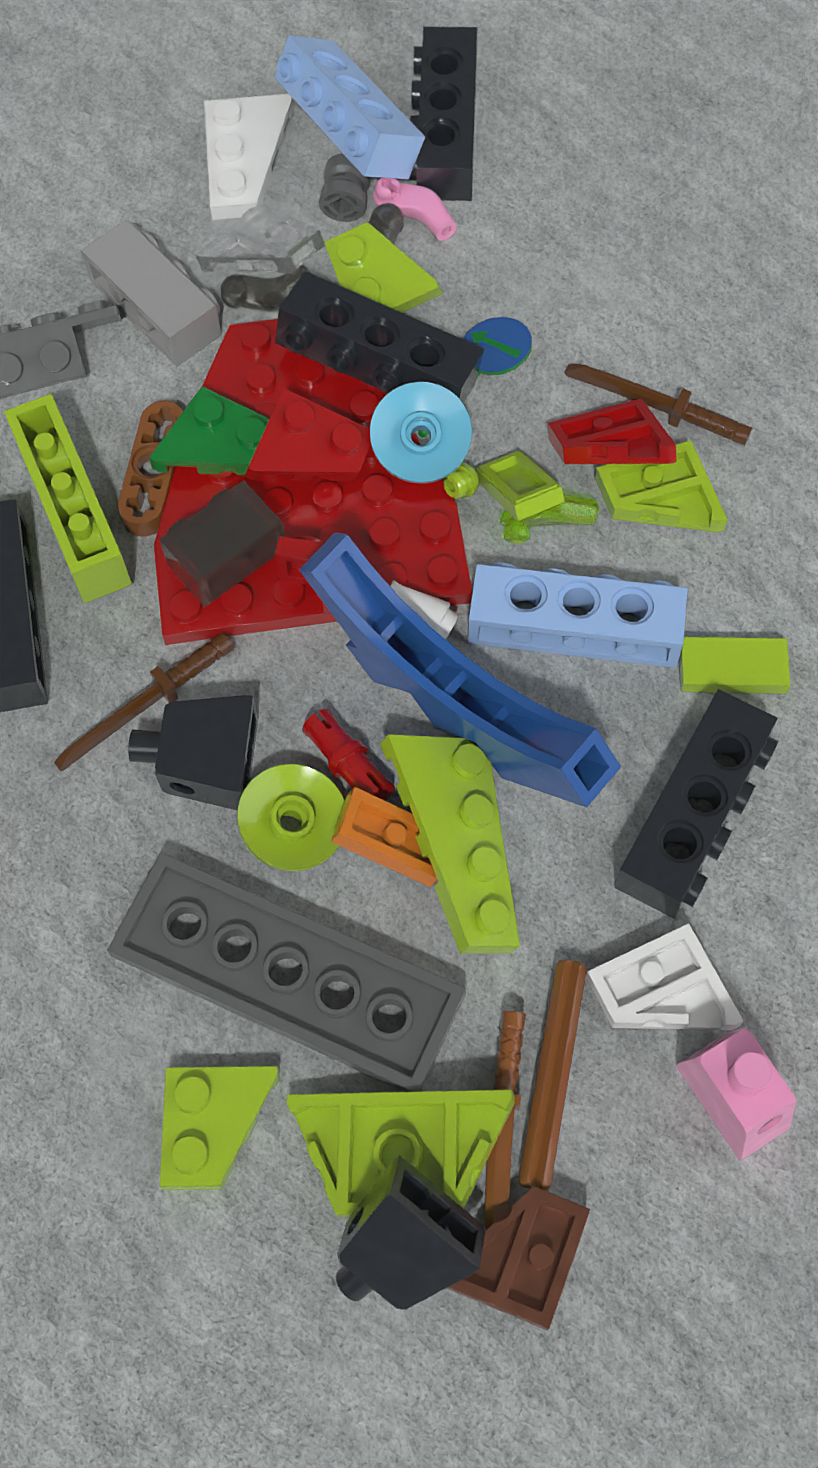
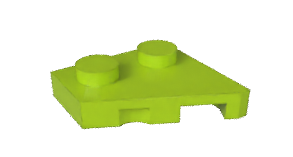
M278 1066L165 1067L159 1184L162 1190L223 1189L236 1164L235 1158L242 1145L247 1143L258 1122L256 1118L271 1089H275L279 1081L280 1071Z

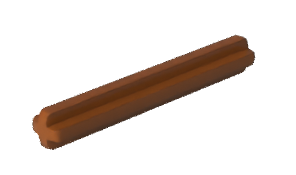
M559 960L556 964L519 1175V1184L527 1189L535 1186L548 1191L552 1182L587 972L586 965L578 961Z

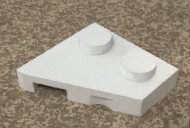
M689 923L587 971L586 979L612 1028L734 1030L743 1023L740 1013Z

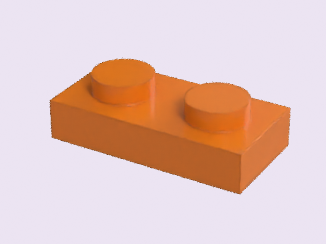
M354 787L346 796L331 842L428 887H431L438 881L429 857L422 856L416 836L420 832L413 814Z

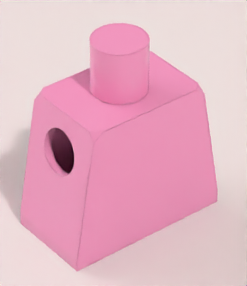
M746 1027L720 1036L676 1064L677 1069L739 1161L790 1129L797 1102L796 1098Z

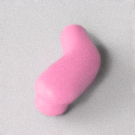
M380 178L376 182L373 199L376 206L381 210L418 220L439 241L447 240L455 233L456 223L433 190L422 186L399 183L395 178Z

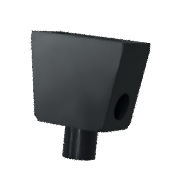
M241 695L169 702L164 707L161 731L132 729L128 744L129 761L156 763L155 776L161 790L167 794L238 810L241 795L250 783L259 718L253 696Z
M399 1155L385 1170L346 1222L337 1253L340 1263L344 1265L336 1273L337 1285L340 1291L352 1301H360L374 1290L396 1309L406 1310L480 1269L486 1227Z

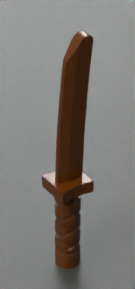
M569 364L564 372L570 378L628 399L636 400L642 398L647 406L670 414L668 424L676 428L681 419L719 436L722 435L724 438L732 439V441L743 446L746 445L753 429L743 423H738V421L689 402L692 392L686 389H682L678 399H675L645 386L582 364Z
M224 633L219 634L211 642H207L202 648L194 651L189 657L184 658L177 663V666L171 667L165 673L159 666L155 667L150 671L153 686L71 745L55 760L54 764L60 771H64L164 697L168 703L178 700L177 687H181L187 681H190V678H194L203 669H207L216 660H220L221 657L234 650L230 639Z

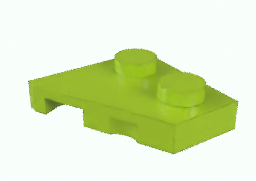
M368 222L324 242L341 287L401 313L443 295L440 285L431 275Z
M692 440L676 444L677 462L671 464H607L596 468L595 479L613 520L717 533L725 531L728 522Z

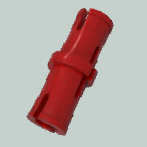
M329 709L319 710V715L323 719L322 722L315 713L312 714L304 723L302 732L311 739L327 758L329 764L327 767L330 772L337 778L342 777L352 789L354 787L359 788L386 801L393 793L394 785L385 778L367 757L368 748L363 742L358 739L353 740L333 717Z

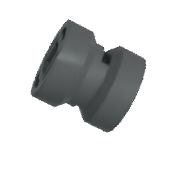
M344 154L334 155L327 160L323 176L325 184L320 192L319 208L330 219L339 222L355 221L362 217L365 211V191H367L370 177H364Z

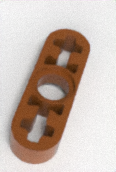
M171 401L152 403L143 411L119 496L118 511L123 525L128 532L136 536L145 537L157 533L175 466H169L168 472H163L154 477L145 476L140 472L141 467L147 461H150L149 457L159 445L160 440L157 428H161L165 421H171L174 424L183 412L179 405ZM167 425L163 438L173 425ZM142 491L148 493L151 510H145L142 517H135L134 511L142 509L144 502Z

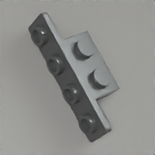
M105 300L90 302L77 308L78 315L60 319L58 312L43 314L30 319L31 327L13 331L11 325H1L0 399L87 377L75 332L120 321L121 318L117 305L107 307Z

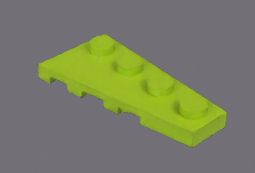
M388 734L380 745L386 761H393L400 780L396 785L403 806H410L420 832L416 836V840L422 856L429 857L438 883L434 887L459 953H512L520 947L491 762L476 742L464 738Z

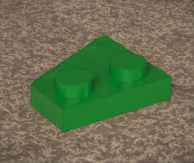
M201 386L149 457L151 467L157 472H168L169 466L197 467L198 474H220L230 471L237 475H245L269 418Z

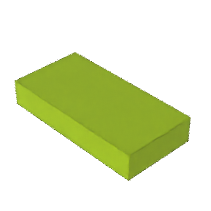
M518 450L476 468L480 478V485L517 521L565 502L561 485L522 451Z
M684 637L683 646L679 657L681 692L716 693L720 689L726 693L787 694L790 689L787 638Z

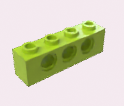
M52 393L5 410L6 419L83 603L85 604L131 586L132 583L120 550Z

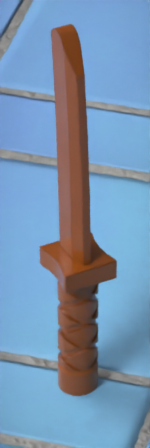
M503 1011L494 1090H512L514 1094L517 1092L518 1064L520 1065L521 1060L520 1047H522L524 1034H522V1031L524 1030L526 1014L522 1012ZM515 1094V1104L487 1160L486 1230L509 1210L514 1112L519 1110L521 1095Z

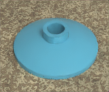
M413 382L399 386L380 401L372 416L370 440L374 454L389 473L404 481L430 483L447 477L461 465L471 445L472 425L466 407L454 393L438 384ZM418 430H424L430 435L431 439L425 445H417L411 439L412 434Z

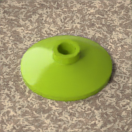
M298 764L274 766L253 778L243 791L237 810L239 833L248 850L268 866L284 871L312 869L327 861L339 848V845L332 843L331 840L345 801L336 785L324 774L313 768ZM285 816H292L298 820L300 828L295 831H288L282 827L280 820Z

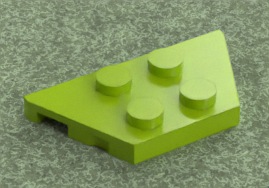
M512 1090L287 1094L286 1103L290 1113L295 1116L307 1143L305 1147L312 1163L322 1177L325 1184L324 1190L335 1215L340 1218H349L385 1170L399 1155L464 1208L515 1104V1094Z

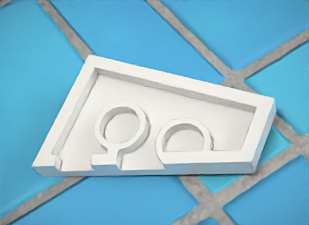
M290 94L204 101L209 198L212 220L259 215L273 174L272 165L277 150H281L285 138L284 129L287 120L292 117L295 108V100Z

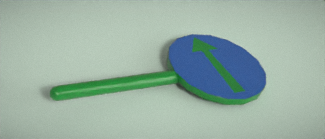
M508 317L490 318L477 323L463 338L470 343L484 348L478 376L480 374L488 376L502 375L515 370L527 360L532 351V336L527 326L516 319ZM424 430L418 431V435L421 438H425L428 435Z

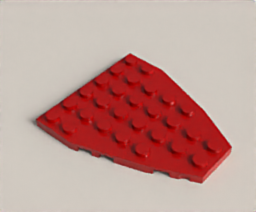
M277 319L229 325L202 387L269 419L283 388L370 428L376 407L388 393L275 344ZM413 433L411 436L412 441L417 445H421ZM372 445L355 481H330L322 477L315 478L312 481H291V475H263L261 480H250L244 477V475H237L230 471L220 474H198L197 467L175 466L154 542L161 628L165 645L213 639L221 633L229 637L337 622L333 615L324 614L322 600L311 585L279 579L275 558L279 536L290 538L311 536L325 543L335 532L347 534L388 585L394 580L402 586L449 602L450 606L471 603L473 592L457 504L445 491L442 479L430 483H412L399 479L389 473L376 458Z

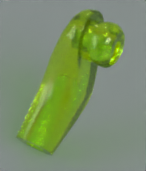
M563 494L564 503L520 521H517L507 510H504L499 519V524L504 526L502 536L508 543L523 544L530 538V527L593 525L598 518V503L596 500Z

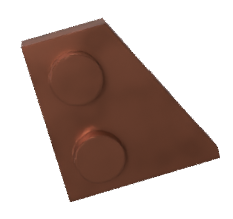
M533 1186L500 1219L486 1230L480 1269L446 1289L542 1329L549 1330L591 1209Z

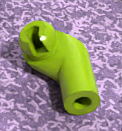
M462 462L454 472L443 478L445 491L455 499L471 497L477 492L480 485L477 471L465 462Z

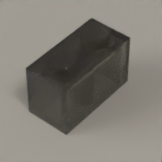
M243 480L232 489L223 490L216 494L206 507L189 519L177 521L169 528L166 535L159 540L168 567L205 607L273 559L279 536L285 537L282 521Z

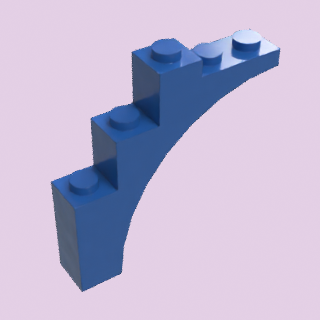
M335 532L299 569L351 639L346 646L371 680L375 683L410 693L437 730L476 742L502 779L588 807L621 768V765L596 728L564 717L528 699L471 661L432 629L379 575L347 534Z

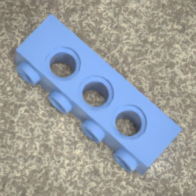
M288 35L283 53L278 59L275 79L364 177L409 179L425 136L333 40Z
M507 563L477 564L469 614L468 644L676 668L683 646L688 588L676 587L668 582L659 580L641 583L623 581L616 576L605 574L588 577L570 575L560 569L535 571L517 569L515 566ZM526 601L534 604L536 607L524 610L516 607L514 604ZM578 607L587 611L588 614L576 616L569 613L567 609ZM631 613L639 617L640 620L629 622L622 619L619 615Z

